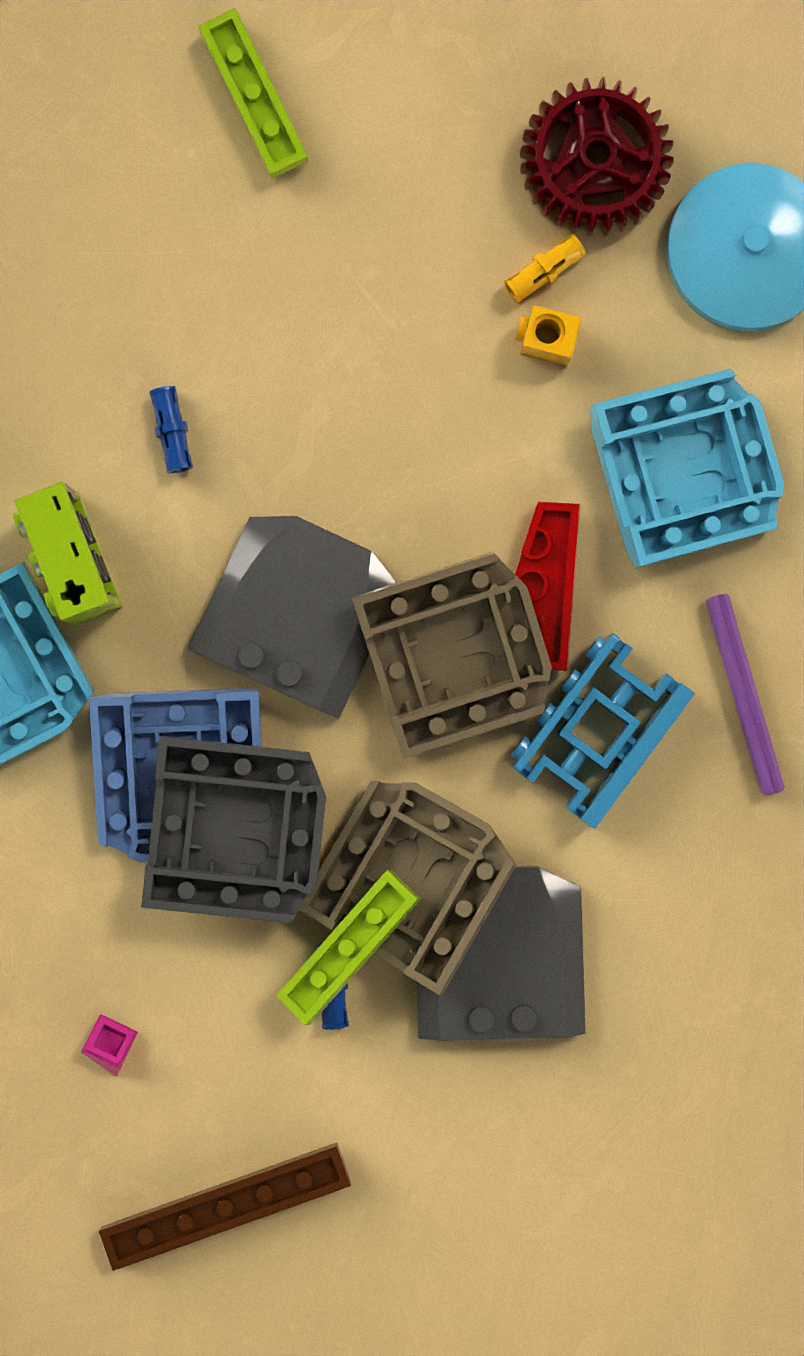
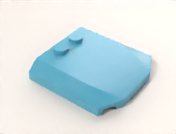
M731 369L595 403L590 407L591 429L625 550L636 568L777 529L778 520H775L778 500L783 494L784 481L762 404L753 393L748 394L734 379L737 375Z
M25 562L0 574V764L67 730L95 691L55 617L51 615L45 599Z

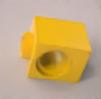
M533 305L530 317L522 315L515 340L523 342L520 354L568 366L572 358L582 317ZM542 326L551 327L557 333L558 339L550 344L543 343L537 338L535 331Z

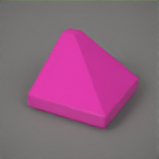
M100 1014L81 1053L111 1074L118 1076L138 1032Z

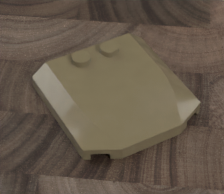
M494 552L351 597L403 759L544 714V700L552 666L527 586Z
M370 781L319 869L316 885L299 910L329 929L334 930L387 870H392L422 900L375 951L374 955L442 996L514 871L516 863L488 823L418 783Z

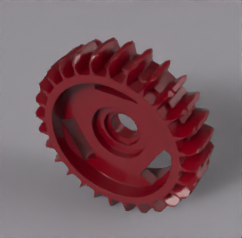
M604 77L601 78L598 88L591 89L589 79L585 78L582 89L577 92L573 83L570 82L567 84L566 98L555 90L551 97L553 106L542 101L539 105L541 116L532 114L529 120V126L532 129L524 130L522 140L529 145H522L520 149V158L528 160L522 162L520 173L532 175L525 181V190L538 189L532 197V203L535 205L545 200L547 203L543 210V216L547 217L553 211H556L558 213L556 226L560 227L567 218L572 221V233L577 231L580 223L586 224L588 236H592L596 225H601L603 234L605 236L608 235L612 222H615L622 232L627 226V216L635 224L640 222L642 218L640 209L650 213L655 206L651 198L659 200L663 196L665 191L660 185L668 184L671 173L665 171V169H670L674 162V157L665 155L671 151L673 140L662 139L669 130V124L656 126L661 116V110L659 109L649 114L646 110L651 100L650 97L638 103L635 100L636 87H633L627 95L621 93L622 81L619 80L613 90L606 89V79ZM617 115L629 122L641 136L645 145L639 150L615 122L614 118ZM558 123L569 126L556 162L543 158V154L553 128ZM592 144H601L607 148L609 159L603 164H593L586 157V149ZM622 192L623 201L605 206L586 205L582 202L583 197Z

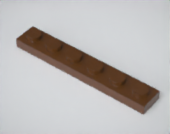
M338 1142L104 1225L100 1228L99 1234L112 1271L350 1187L351 1179Z

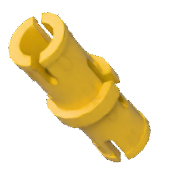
M569 234L566 239L546 253L542 254L539 252L534 255L532 263L509 279L504 280L503 283L507 292L519 304L524 298L545 283L551 285L557 281L558 274L586 256L585 249L575 235Z

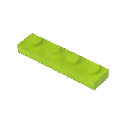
M236 8L199 25V31L271 179L308 162V155Z
M387 870L276 995L278 999L305 1026L311 1025L422 899L392 870Z

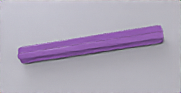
M728 594L710 597L707 599L706 605L760 791L763 795L779 793L784 790L785 786L730 597Z

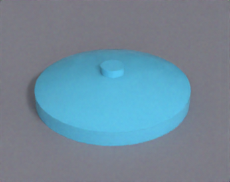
M758 163L736 164L709 174L694 185L685 195L669 226L666 241V257L671 279L682 299L692 310L717 326L736 331L770 329L793 319L804 310V182L801 179L771 165Z

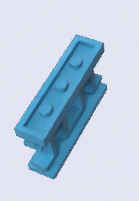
M614 633L609 634L606 639L598 636L585 654L590 659L581 673L576 669L571 672L560 687L565 694L556 707L551 703L545 707L544 714L539 715L535 721L540 726L531 740L524 736L510 755L515 759L511 768L533 783L544 767H546L577 791L565 805V808L594 829L695 694L682 683L676 682L667 673L663 674L655 686L651 688L622 667V662L633 648L627 643L622 642ZM610 651H613L616 655L606 668L621 678L623 682L610 699L594 687L590 688L583 699L579 698L578 695ZM636 691L652 702H656L664 691L668 692L667 696L634 739L631 735L641 722L624 710L626 704ZM594 700L626 723L603 756L570 733ZM561 717L564 718L566 722L557 735L574 748L560 766L544 754H541L531 767L527 764ZM588 757L603 769H607L615 757L619 759L586 805L581 804L591 789L573 776Z

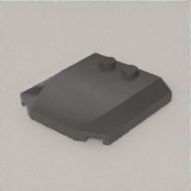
M298 516L249 517L188 649L339 719L369 656L351 597L397 582L371 550Z
M160 736L155 773L157 781L148 863L145 866L141 908L291 923L313 890L318 878L326 794L310 752Z
M516 866L442 996L438 995L417 982L418 1038L453 1041L564 1038L586 1034L581 886L539 866Z

